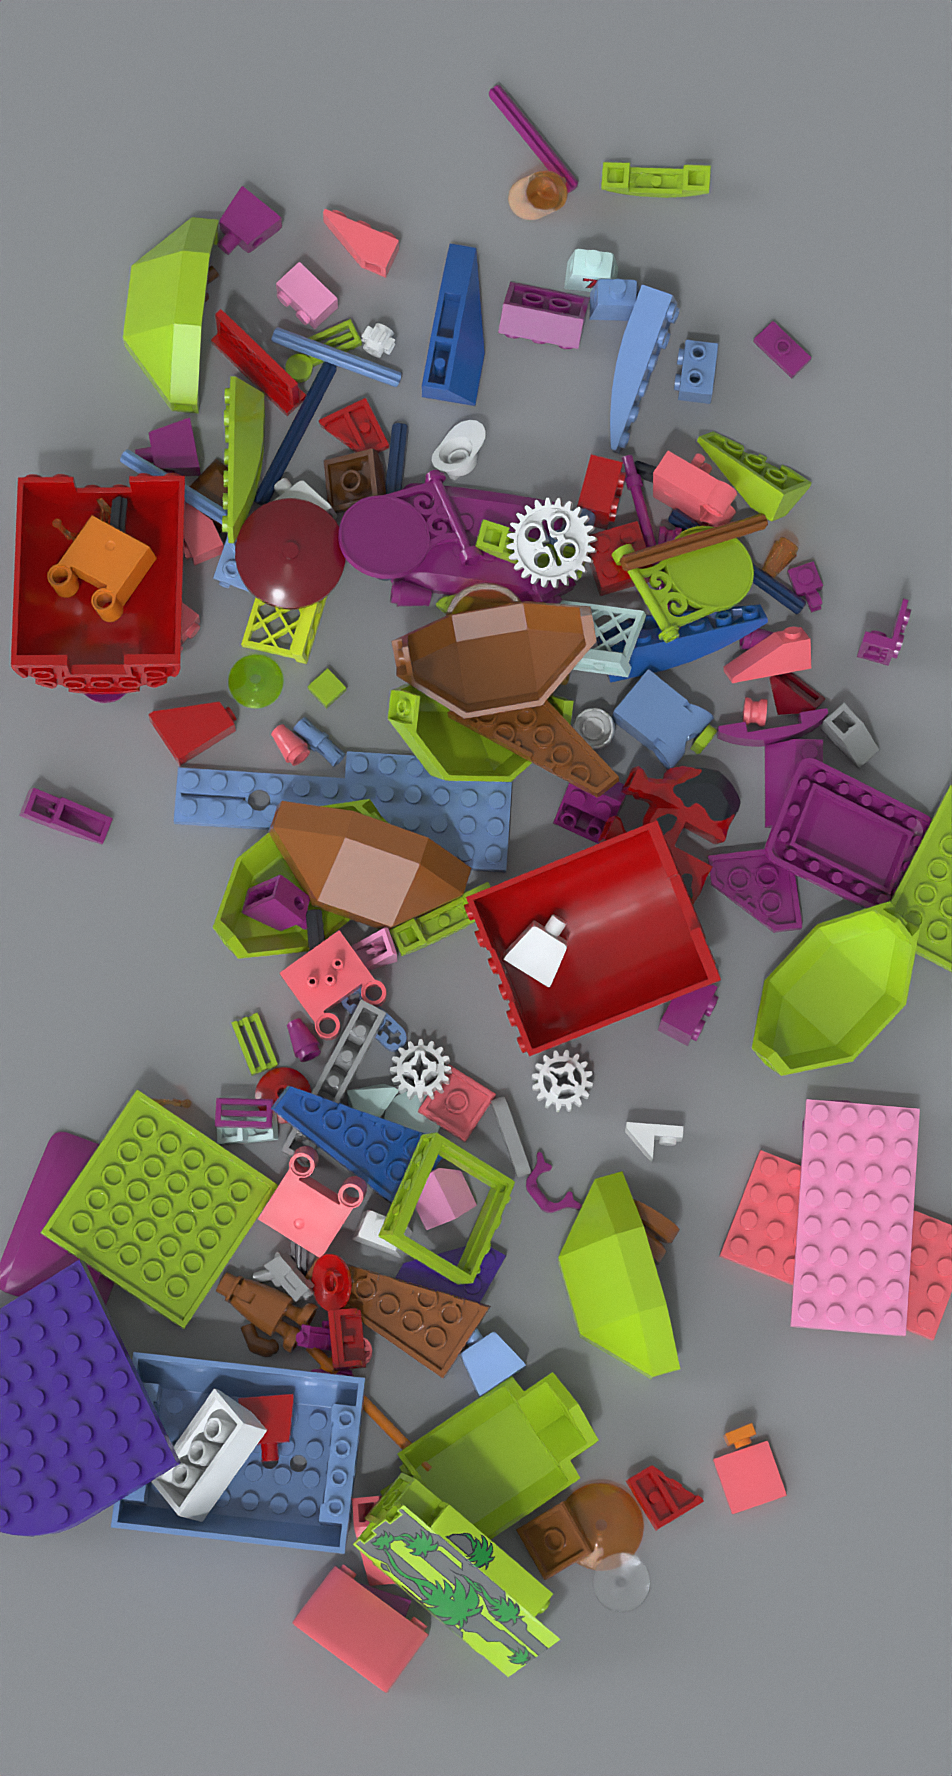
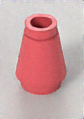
M284 724L277 726L272 731L271 736L274 738L287 763L296 766L309 756L308 744L286 728Z

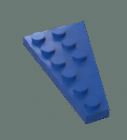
M291 1086L286 1087L271 1107L275 1113L352 1174L362 1178L366 1185L390 1204L394 1200L420 1137L425 1134ZM437 1156L431 1171L436 1168L443 1157Z

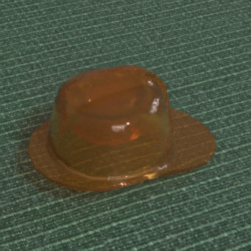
M545 170L533 173L517 181L511 187L508 195L511 210L515 215L526 220L539 219L559 210L567 201L566 178H562L556 172Z

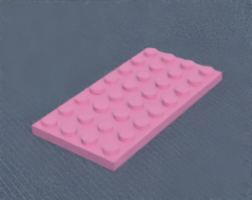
M806 1099L790 1327L906 1336L920 1109Z

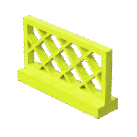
M255 597L241 643L242 647L293 658L296 662L307 664L327 597L312 606L298 609L300 612L299 620L289 626L283 617V614L290 611L287 609L279 610V608H275L277 612L262 620L259 610L265 603ZM280 617L285 628L271 635L266 624ZM261 627L265 629L269 636L260 643L250 641L252 633ZM289 632L293 639L290 649L279 648L275 640Z

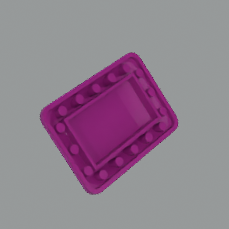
M410 483L406 485L403 489H407L424 483ZM444 486L472 546L476 545L483 519L509 527V531L515 533L516 529L510 524L520 523L516 515L517 513L525 516L527 514L525 510L526 505L535 509V500H538L542 506H545V500ZM419 495L411 496L402 500L412 505L415 497ZM428 496L431 501L429 508H432L434 502L432 498ZM424 503L419 504L423 509H429L425 507ZM559 518L554 522L555 531L561 529L563 518ZM543 520V527L549 537L548 523L546 520ZM438 521V522H435L434 524H432L433 529H435L436 531H438V530H437V524H438L439 522H444V521ZM444 522L448 528L447 533H454L450 524ZM532 528L528 533V537L536 540L541 536L539 528ZM447 542L434 547L427 553L424 561L416 570L403 577L390 580L392 584L393 581L400 582V580H404L432 590V593L464 594L473 599L509 604L523 601L534 602L529 594L533 586L531 583L532 575L525 579L521 577L524 568L515 570L514 566L516 564L500 559L481 549L483 559L474 566L464 567L458 556L462 550L457 542Z
M803 758L798 761L768 836L765 854L776 865L866 909L891 901L932 818L814 758Z
M67 1132L55 1133L50 1138L0 1261V1290L20 1297L79 1260L40 1232L100 1144ZM86 1264L105 1305H107L115 1283Z

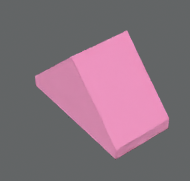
M383 928L351 946L368 971L397 962V952L388 928Z

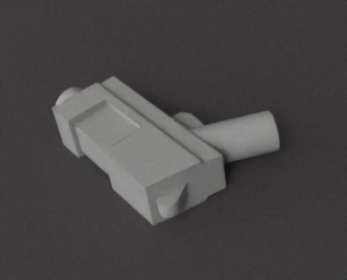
M280 1251L276 1252L274 1259L264 1265L267 1268L266 1270L253 1273L254 1281L262 1283L272 1280L275 1286L279 1287L282 1285L295 1302L302 1298L308 1300L314 1295L312 1288L315 1285L310 1279L307 1280L298 1270V1265L286 1252L283 1254Z

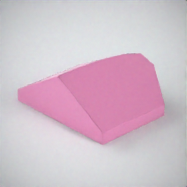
M437 1168L430 1172L415 1208L425 1230H429L458 1218L477 1206L460 1170Z

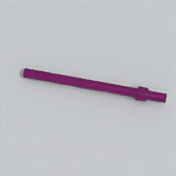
M626 455L622 457L627 476L625 483L627 490L631 491L646 548L655 546L656 541L641 489L643 482L641 475L637 474L633 456ZM661 561L652 563V567L659 564ZM656 579L661 581L657 590L663 589L665 587L664 582L661 579ZM672 601L668 602V604H667V605H668V610H669V612H670L669 607H670V605L672 604Z

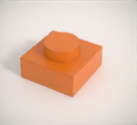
M750 1423L726 1433L723 1437L727 1447L734 1444L736 1449L752 1443L751 1437L755 1436L756 1432L753 1424Z

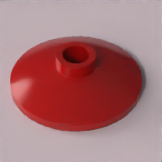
M280 1067L270 1070L260 1079L256 1087L255 1099H273L275 1103L279 1098L278 1091L286 1089L287 1086L308 1093L312 1092L310 1084L303 1074L292 1068ZM257 1106L259 1111H267V1106ZM277 1114V1123H288Z
M325 1254L317 1260L313 1268L312 1282L315 1286L312 1289L316 1301L323 1309L327 1311L340 1310L345 1307L351 1295L352 1280L350 1271L340 1256Z

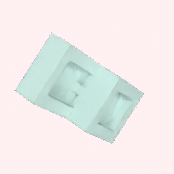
M273 1111L272 1129L217 1127V1144L228 1145L278 1140L277 1113ZM221 1116V1120L266 1122V1118Z

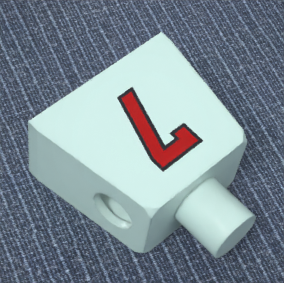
M575 249L567 262L564 289L591 292L597 280L617 279L618 265L614 254L597 250Z

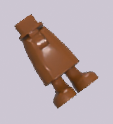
M229 1272L225 1273L216 1289V1292L226 1297V1302L230 1303L242 1316L270 1337L275 1332L280 1334L283 1338V1348L289 1353H292L297 1347L296 1335L301 1329L284 1322L282 1317L287 1316L299 1326H302V1324L310 1325L318 1309V1306L313 1303H307L303 1307L292 1305L294 1299L290 1295L263 1283L244 1278L241 1275L236 1277Z

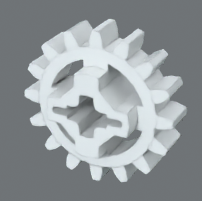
M419 1039L418 1046H414L409 1041V1049L405 1050L400 1047L398 1049L401 1054L400 1058H392L393 1063L397 1065L390 1068L391 1074L397 1075L392 1078V1082L394 1085H399L398 1090L400 1094L408 1091L407 1097L409 1100H412L415 1095H418L420 1102H423L424 1095H428L433 1100V1092L437 1090L442 1094L444 1090L441 1085L450 1084L449 1078L445 1076L452 1073V1068L445 1066L451 1062L449 1056H443L444 1049L442 1047L435 1050L433 1041H430L428 1046L424 1045L422 1039ZM427 1054L433 1056L439 1064H436V1062H430L427 1058ZM421 1062H423L425 1070H423L420 1080L417 1071L420 1070ZM403 1077H406V1079H412L415 1083V1087L408 1084ZM433 1079H436L432 1084L428 1085Z
M565 1050L563 1056H559L558 1052L554 1051L552 1059L546 1055L543 1056L544 1065L539 1063L535 1065L539 1074H532V1080L538 1081V1083L532 1086V1090L540 1091L537 1096L538 1101L547 1100L545 1108L548 1109L554 1104L556 1105V1112L560 1111L561 1106H565L566 1110L570 1112L571 1104L574 1103L580 1107L582 1105L580 1098H589V1093L585 1089H591L593 1083L586 1079L592 1077V1071H584L588 1063L587 1061L579 1063V1054L570 1058L568 1050ZM559 1063L566 1064L564 1067L557 1069L552 1067L553 1065ZM575 1070L578 1071L581 1077V1085L574 1079L573 1074ZM564 1075L567 1077L569 1085L563 1084L560 1087L557 1085V1078L561 1079ZM543 1077L550 1082L551 1089L549 1093L544 1087ZM568 1093L572 1095V1097L567 1099H558L560 1095Z

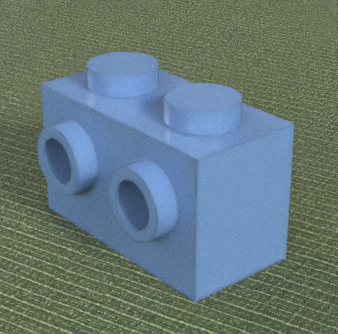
M686 340L684 349L679 348L677 365H682L681 374H676L674 390L679 391L678 400L711 403L718 343Z

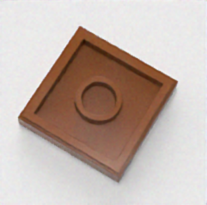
M566 1500L516 1529L544 1580L549 1579L594 1552L592 1545Z

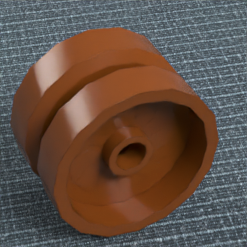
M633 1199L644 1225L654 1263L659 1265L667 1252L660 1242L672 1243L680 1229L655 1209Z

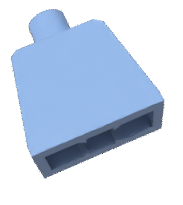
M476 1329L467 1343L469 1348L460 1355L479 1398L526 1367L525 1363L496 1332L483 1337L479 1330Z

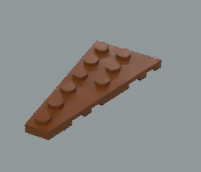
M547 700L541 706L465 719L451 710L447 713L450 719L597 798L619 782V776Z
M317 1257L306 1274L305 1278L307 1280L310 1279L312 1281L313 1268L319 1257ZM347 1264L351 1275L352 1289L350 1298L342 1309L357 1308V1310H361L362 1323L441 1378L446 1377L491 1307Z

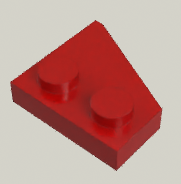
M366 398L318 420L324 430L355 453L372 448L380 453L390 448Z
M653 1465L626 1480L627 1485L655 1531L704 1502L702 1497L699 1495L695 1496L683 1488L682 1484L666 1477L662 1471Z

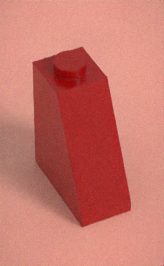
M220 701L158 710L148 714L151 724L179 766L236 731L234 722L237 719L229 706L224 708Z

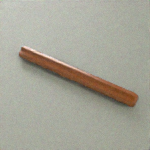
M760 513L625 554L620 559V564L625 571L636 569L764 530L768 526V520L764 514Z

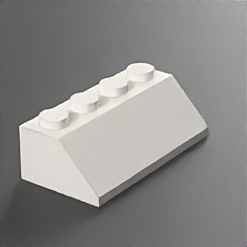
M214 1389L174 1445V1450L181 1463L151 1482L178 1516L203 1522L267 1429L251 1411L220 1390Z

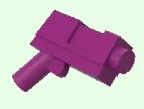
M568 578V586L559 580L558 588H554L551 581H549L546 588H543L541 581H539L535 585L533 584L529 594L534 602L560 604L562 601L561 596L572 591L576 583L573 578Z
M323 1320L322 1327L302 1324L300 1332L296 1335L297 1346L312 1349L315 1347L332 1351L329 1321Z

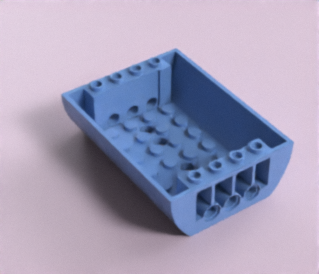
M133 1352L132 1362L173 1447L214 1389L220 1390L237 1403L238 1398L293 1394L294 1409L290 1443L278 1444L279 1461L276 1467L272 1469H267L262 1465L261 1445H256L203 1522L178 1516L153 1483L149 1482L114 1504L111 1528L345 1554L362 1424L365 1378ZM295 1456H302L307 1461L306 1468L301 1472H295L290 1467V1462Z

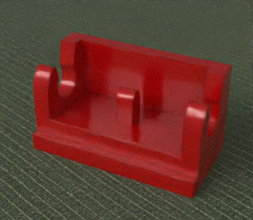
M357 1308L328 1310L334 1371L366 1368L361 1310H357Z

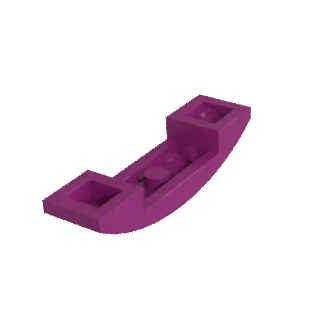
M828 708L801 712L798 717V724L747 732L746 722L718 726L717 739L735 745L765 747L770 744L798 739L812 732L824 722L828 716Z

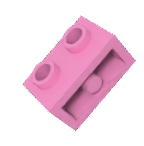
M300 262L276 283L277 298L284 306L288 307L290 305L296 311L295 315L304 325L309 324L316 329L338 309L337 297Z

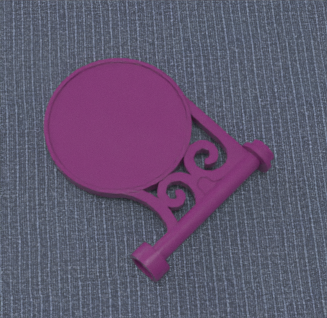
M438 469L432 470L425 475L426 480L424 484L386 495L367 497L353 504L345 512L338 533L340 549L346 560L355 569L368 576L379 579H395L416 570L424 561L427 553L434 547L447 542H457L462 550L458 555L464 567H471L478 564L483 559V555L479 548L472 546L443 485V482L446 480L444 473ZM419 495L415 497L412 505L402 500L411 496ZM428 496H430L434 502L432 508H429L431 501ZM424 503L425 507L429 509H423L419 504ZM438 521L447 522L450 524L454 533H447L448 528L444 522H439L437 524L438 531L433 529L432 524Z

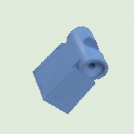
M648 669L614 710L612 719L619 727L653 751L666 769L674 768L685 754L686 742L699 736L714 719V716L705 709L690 704L683 696Z

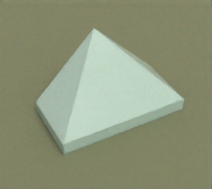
M386 1084L347 1090L348 1104L350 1108L380 1118L399 1090Z

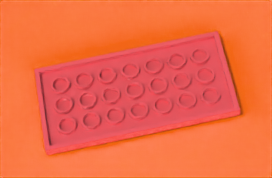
M760 1150L719 1257L793 1285L801 1174L800 1165ZM914 1210L906 1330L933 1341L952 1292V1225Z

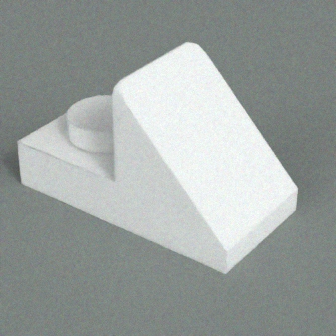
M627 1122L625 1133L649 1161L652 1162L654 1140H659L660 1145L674 1146L676 1142L682 1141L684 1126Z

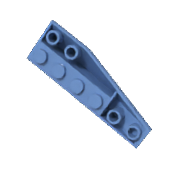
M643 284L641 285L622 338L612 386L610 412L611 449L618 454L621 448L625 449L630 438L628 430L631 423H635L640 410V407H638L639 403L647 392L649 378L656 367L661 348L666 349L671 335L668 333L670 323L675 324L680 311L673 295Z

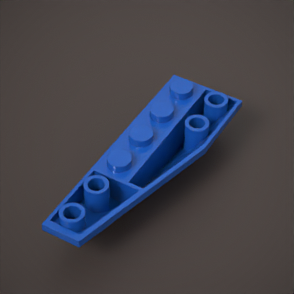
M449 244L423 376L422 397L475 406L485 356L477 251L474 247Z
M760 604L732 607L725 611L714 612L679 627V637L669 643H665L664 640H660L658 637L662 631L653 615H646L629 660L631 666L629 676L622 677L607 674L610 683L642 676L648 669L655 673L692 662L745 637L768 623V618ZM686 611L682 615H672L676 617H682L691 614L695 611ZM630 618L619 625L624 631L634 624L635 619ZM615 626L602 635L607 641L619 634L620 631ZM600 636L596 637L597 644L599 646L603 643V641L601 640ZM622 640L610 647L612 652L623 653L626 641Z

